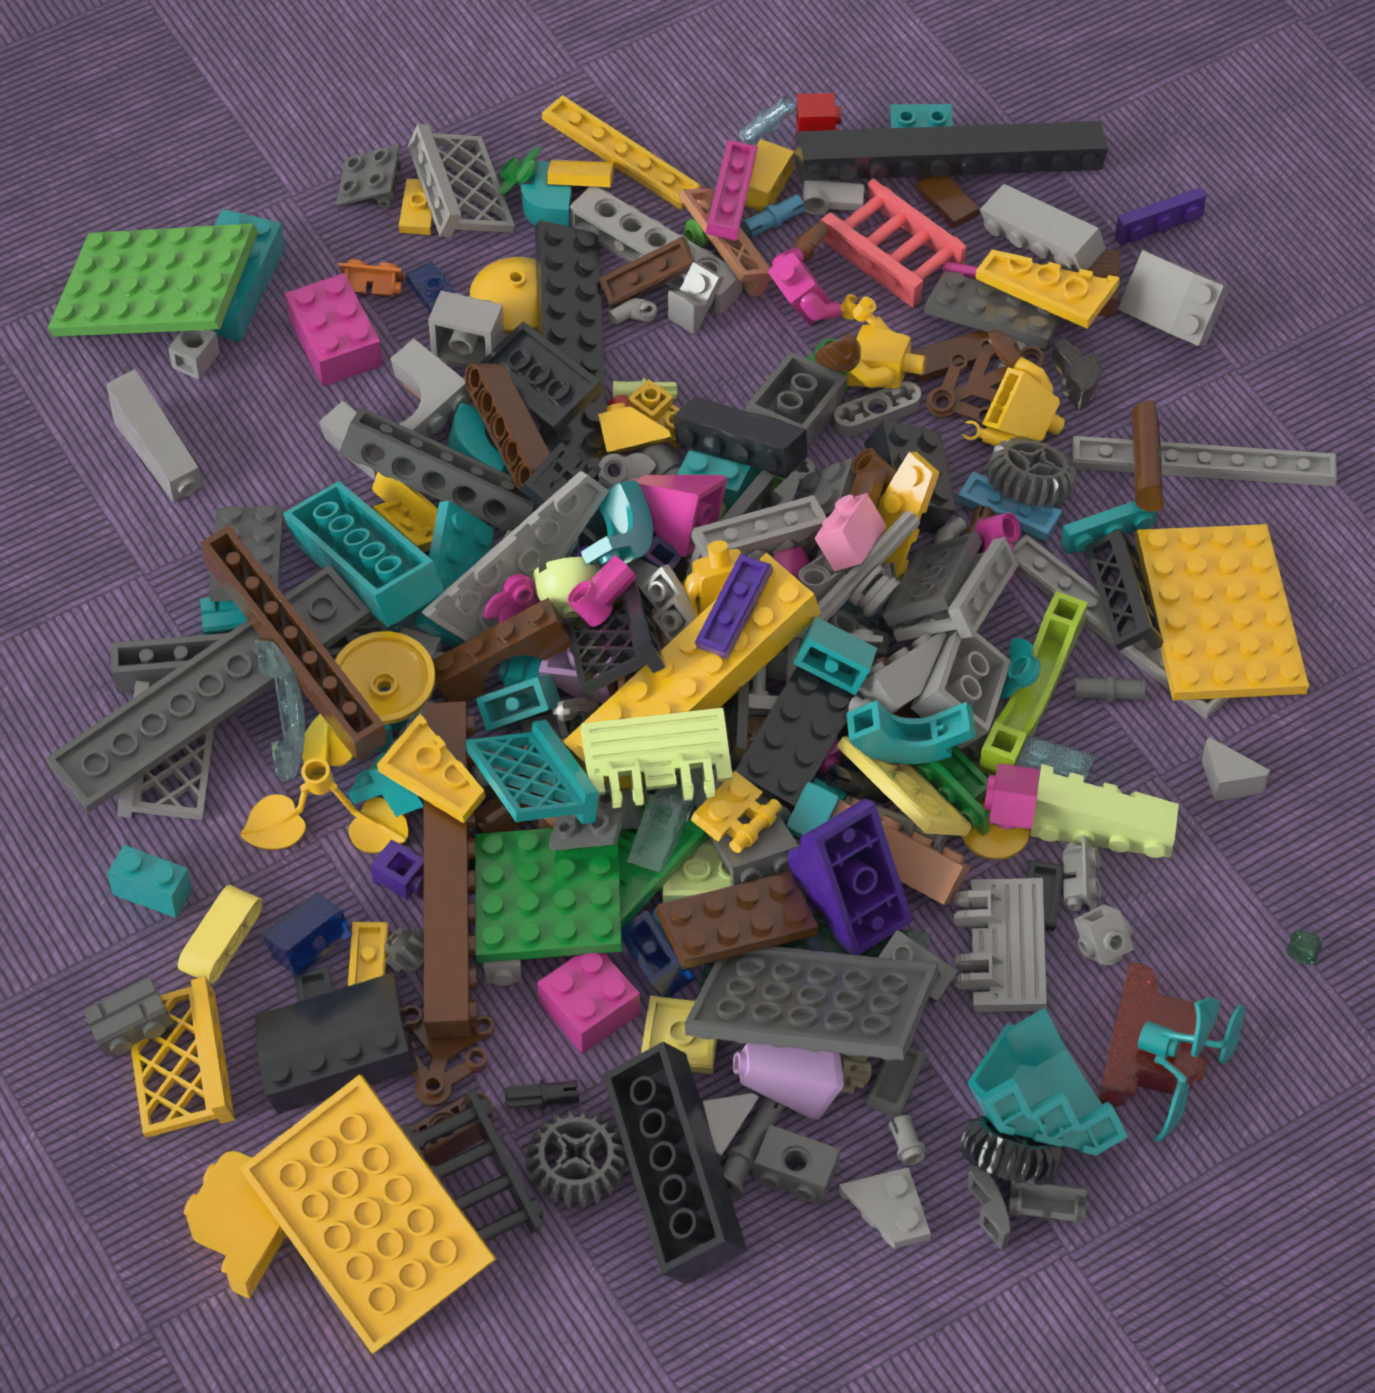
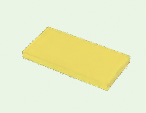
M848 736L842 737L837 747L924 833L966 836L972 828L971 823L910 764H895L874 759L857 749L849 741Z

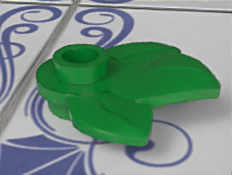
M540 146L532 149L522 160H518L515 156L512 157L500 169L498 175L502 178V184L498 192L501 195L508 193L517 183H525L535 173L538 163L534 160L541 151Z

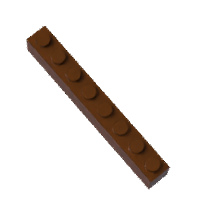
M230 525L201 541L200 546L204 564L355 760L359 762L386 745L385 725Z

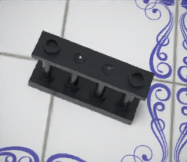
M475 1090L468 1092L463 1100L467 1109L418 1132L416 1129L411 1131L407 1122L400 1125L401 1129L425 1160L421 1152L425 1150V1145L474 1122L484 1142L438 1165L431 1163L429 1167L442 1183L441 1179L491 1155L501 1176L453 1200L461 1211H464L507 1189L509 1190L518 1209L477 1229L476 1231L484 1242L523 1223L526 1224L530 1234L540 1229L542 1226L540 1219L543 1218L542 1210L534 1197L529 1199L489 1120L492 1117L491 1109L484 1097L478 1098Z

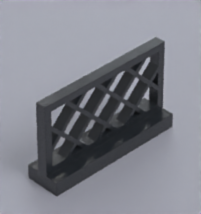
M636 579L612 603L613 610L611 614L601 624L592 627L581 616L567 623L579 688L584 697L645 665L649 666L653 674L665 668L655 622L652 618L651 605ZM604 624H606V626L602 630H599ZM621 624H624L619 630H616ZM590 640H593L589 646H586ZM607 640H610L606 646H603ZM624 641H627L623 647H619ZM593 657H596L592 663H589ZM610 657H613L609 663H606Z

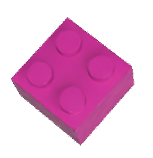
M605 953L577 955L537 982L539 1005L582 1054L640 1015V993Z

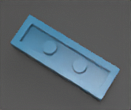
M972 472L958 494L957 503L973 510L976 506L982 505V514L985 506L992 508L995 515L1012 513L1018 519L1021 531L1047 542L1061 519L1062 510L1056 507L1049 508L1045 505L1039 509L1035 505L1026 507L1024 503H1014L1013 499L1004 498L1003 492H996L994 485L988 482L989 478Z

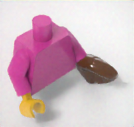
M824 221L804 231L797 238L792 249L776 255L773 259L772 267L768 270V273L784 296L810 327L818 320L839 318L841 315L846 319L853 320V310L857 306L855 304L857 297L852 294H848L841 305L838 302H832L805 265V262L813 258V251L827 234L828 228Z

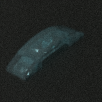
M262 638L256 639L255 645L260 674L271 678L274 677L284 737L282 740L271 742L276 776L292 780L295 779L300 766L305 740V715L301 692L294 672L281 650L272 641Z

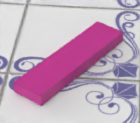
M727 140L705 234L737 241L758 146Z

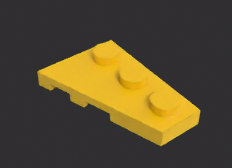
M421 714L415 718L377 764L380 773L462 823L466 822L485 798L483 788L463 764L455 759L446 748L444 741L439 735H435Z

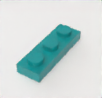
M1135 501L1064 525L1060 545L1066 555L1077 551H1086L1085 546L1118 529H1121L1124 534L1148 529L1156 523L1158 511H1144L1136 505Z

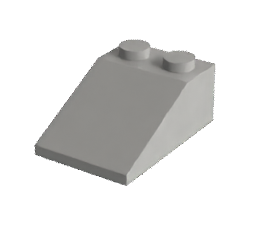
M1142 250L1118 310L1197 346H1206L1231 286Z

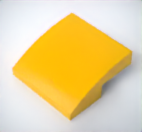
M552 159L548 168L547 184L610 187L613 182L615 163Z

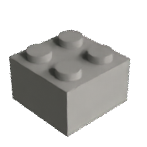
M440 291L428 319L431 353L445 364L467 368L470 364H479L505 339L502 304L494 303L490 300L467 297L459 293Z

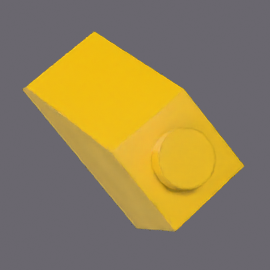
M625 403L609 405L606 407V412L598 414L606 451L609 454H619L648 447L652 444L675 440L673 432L631 406L626 407Z

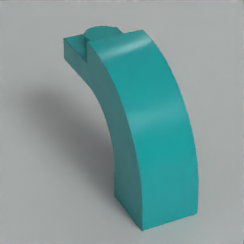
M460 402L448 435L447 447L510 475L499 451L486 438V426L477 408Z
M637 480L619 482L608 489L609 492L599 505L607 526L608 536L581 551L586 564L601 562L602 566H604L615 555L628 565L645 555L649 550L653 539L652 517L646 498Z
M878 700L846 713L849 741L867 756L888 763L923 764L946 759L952 756L951 747L977 737L973 708L967 702L929 717L915 719L903 718L890 713Z

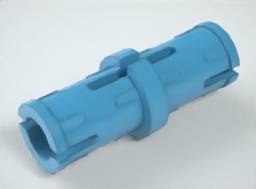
M794 194L792 197L776 205L769 204L764 207V211L741 222L742 227H748L743 229L749 239H753L755 236L771 228L778 229L782 227L783 222L804 213L805 206L799 207V205L804 203L797 194Z

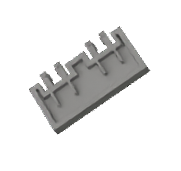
M1043 878L972 879L971 890H963L954 894L955 905L960 908L988 907V909L960 910L954 913V923L961 927L988 928H972L973 953L955 956L954 963L955 968L961 970H989V972L961 973L955 976L956 988L966 991L990 990L987 992H973L974 1012L1040 1011L1043 1008L1047 1010Z

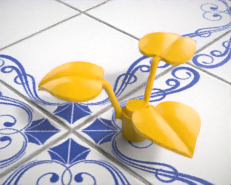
M319 714L306 730L300 744V755L304 761L301 773L305 783L300 786L301 795L297 808H295L293 801L287 796L276 794L267 796L254 806L244 829L240 833L244 841L261 849L281 850L291 847L302 838L306 831V824L299 814L304 811L308 792L315 795H324L330 791L338 797L352 815L357 817L349 826V836L354 846L363 852L381 853L391 839L402 845L408 839L409 829L404 815L396 817L384 798L373 797L368 799L363 804L360 812L340 791L329 765L342 767L348 764L354 757L321 714Z

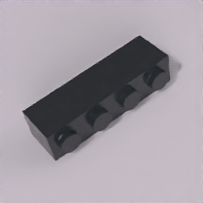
M697 396L692 398L673 415L676 443L755 468L764 469L765 471L785 477L808 457L806 429Z

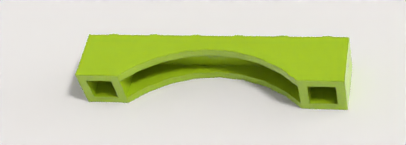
M1058 591L1055 592L1033 645V656L1040 661L1041 665L1039 677L1033 684L1025 688H1019L1011 695L1004 710L994 722L982 747L979 766L981 772L988 775H996L998 763L1014 766L1020 765L1082 631L1088 602Z

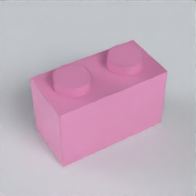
M867 493L855 497L847 495L835 503V509L823 521V526L814 539L832 569L837 571L862 564L885 529L886 524Z

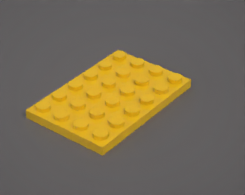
M1267 524L1137 530L1135 541L1140 563L1164 640L1163 646L1160 649L1172 701L1307 693L1309 683Z
M358 1075L239 1168L372 1354H376L497 1260L363 1075Z

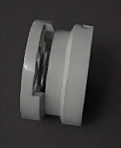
M879 565L855 590L849 602L854 606L859 605L864 609L863 614L870 619L893 595V590L897 589L901 583L895 577L889 578L886 575V570Z

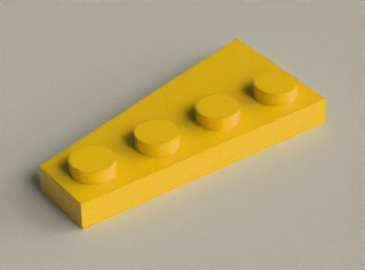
M918 452L908 453L880 498L877 511L886 524L880 537L903 513L911 511L920 520L922 513L927 511L940 472ZM918 528L882 563H895L898 581L901 574H904L907 569L909 560L906 558L911 544L917 540L920 531Z

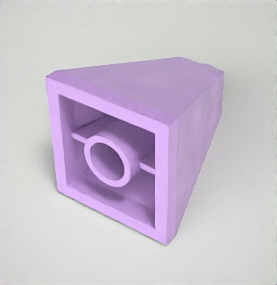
M747 1043L741 1052L735 1053L733 1058V1071L735 1074H739L740 1084L811 1119L819 1120L844 1087L840 1053L813 1052L808 1049L777 1048L772 1045Z

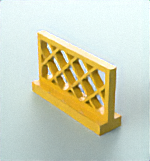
M205 976L191 980V987L161 995L169 1014L177 1002L188 999L190 1001V1009L182 1020L170 1014L173 1023L177 1024L167 1040L161 1037L152 1039L161 1044L162 1047L151 1061L144 1058L141 1054L142 1049L150 1039L145 1038L132 1045L131 1053L142 1131L146 1138L218 1119L221 1124L235 1120L216 995ZM185 1029L195 1034V1040L187 1051L174 1045ZM170 1050L182 1056L172 1072L159 1066ZM190 1061L200 1066V1072L191 1084L179 1077ZM154 1071L167 1077L156 1093L146 1088V1082ZM175 1082L187 1089L176 1105L164 1099V1096ZM194 1094H197L205 1099L206 1110L191 1114L185 1111L184 1108ZM159 1103L172 1110L165 1121L155 1124L151 1123V1114Z

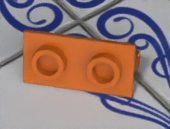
M348 260L347 263L338 262L341 273H345L355 293L366 294L367 284L373 283L372 295L395 297V294L401 295L402 282L397 281H405V276L402 269L398 268L397 265L379 263V266L366 265L367 263L361 260Z

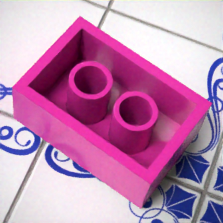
M345 273L284 293L288 319L322 386L383 366L380 340Z

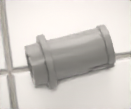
M902 1115L894 1118V1121H890L888 1125L899 1149L897 1151L898 1159L907 1166L921 1162L925 1158L924 1152L926 1148L924 1143L918 1140L911 1117L909 1115Z

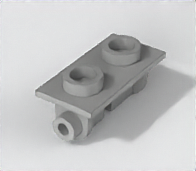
M1082 835V845L1075 842L1068 843L1066 849L1063 850L1064 875L1066 877L1076 875L1075 878L1064 879V903L1071 911L1080 910L1082 905H1089L1091 910L1097 908V899L1101 898V885L1096 877V868L1101 866L1100 854L1097 847H1092L1086 835Z

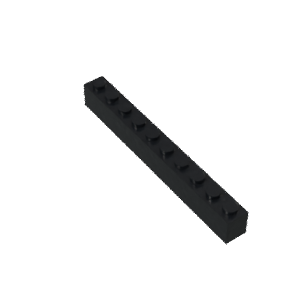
M1101 121L799 131L796 137L794 157L799 181L1102 170L1108 146Z

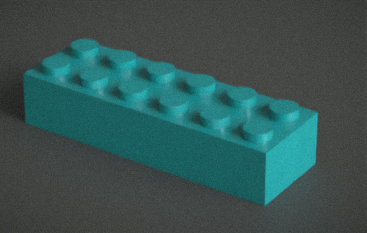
M340 481L283 513L295 545L322 569L330 565L367 606L371 613L387 628L401 622L406 616L421 607L431 604L445 591L433 560Z

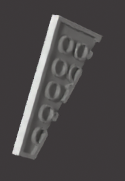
M578 472L421 613L464 641H468L498 625V618L487 619L483 616L489 600L495 594L503 591L504 583L512 575L522 574L533 579V573L536 568L539 567L540 573L547 570V562L564 558L609 490L584 472Z

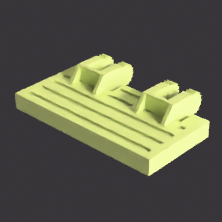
M723 708L581 723L586 774L599 791V795H605L604 779H609L613 808H620L622 803V792L620 791L618 777L631 776L632 799L635 806L644 805L641 774L644 775L645 790L676 787L675 771L680 770L684 800L693 799L694 794L690 769L702 768L703 790L706 798L715 797L712 766L715 769L716 782L729 781L733 778Z

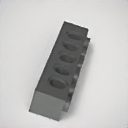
M363 407L358 410L350 422L339 454L348 457L354 463L363 464L374 469L387 478H393L410 486L415 491L428 494L441 502L450 500L478 519L499 527L505 533L508 530L513 531L535 511L537 506L532 499L516 487L510 475Z

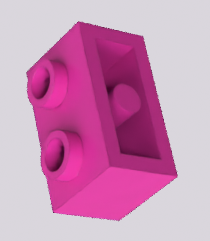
M998 763L996 775H989L984 809L991 810L989 823H995L1004 829H1015L1017 827L1032 829L1040 769Z

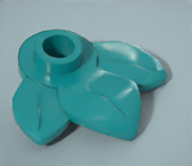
M1013 638L1009 649L1011 663L1008 667L1000 700L1010 697L1019 688H1025L1033 684L1039 677L1040 661L1033 656V645L1025 639Z

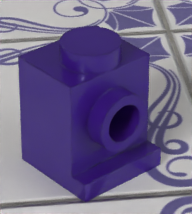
M391 839L370 865L373 883L378 886L382 884L403 898L408 899L413 892L420 894L424 890V858Z

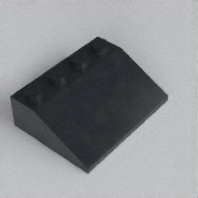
M394 972L255 1015L258 1058L266 1097L277 1114L330 1098L358 1075H363L368 1084L371 1085L419 1070Z

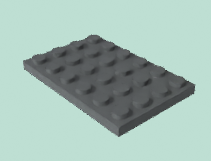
M773 946L717 960L684 1023L685 1035L702 1039L730 1040L743 1044H765L777 1048L791 1047L808 1049L813 1052L826 1051L844 1053L849 1056L862 1055L879 1057L884 1060H904L937 980L938 964Z

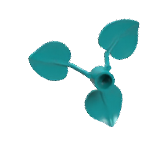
M1214 997L1194 1002L1197 1015L1194 1035L1179 1033L1149 1020L1145 1023L1140 1033L1137 1047L1155 1054L1154 1062L1163 1065L1177 1078V1088L1166 1123L1153 1141L1159 1142L1176 1128L1183 1116L1190 1089V1084L1186 1083L1187 1077L1166 1058L1168 1056L1175 1058L1181 1042L1193 1044L1191 1056L1198 1057L1204 1046L1222 1049L1218 1062L1226 1064L1233 1056L1239 1042L1245 1018L1244 1005H1239L1234 1010L1226 1029L1225 1038L1219 1041L1207 1040L1216 1023L1221 1001Z

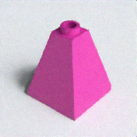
M643 475L636 479L650 509L653 531L673 546L679 555L687 557L692 554L696 547L691 538L693 528L719 521L727 477L723 475Z

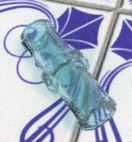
M784 95L768 109L764 108L759 111L757 118L740 129L739 135L741 139L746 142L750 138L747 144L753 145L767 132H774L778 129L780 122L796 112L797 109L794 101L789 99V96Z

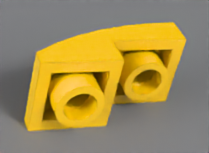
M648 379L628 398L627 403L635 410L673 432L675 436L673 415L680 409L673 405L674 397ZM676 438L667 442L675 449L681 446V444L676 443Z

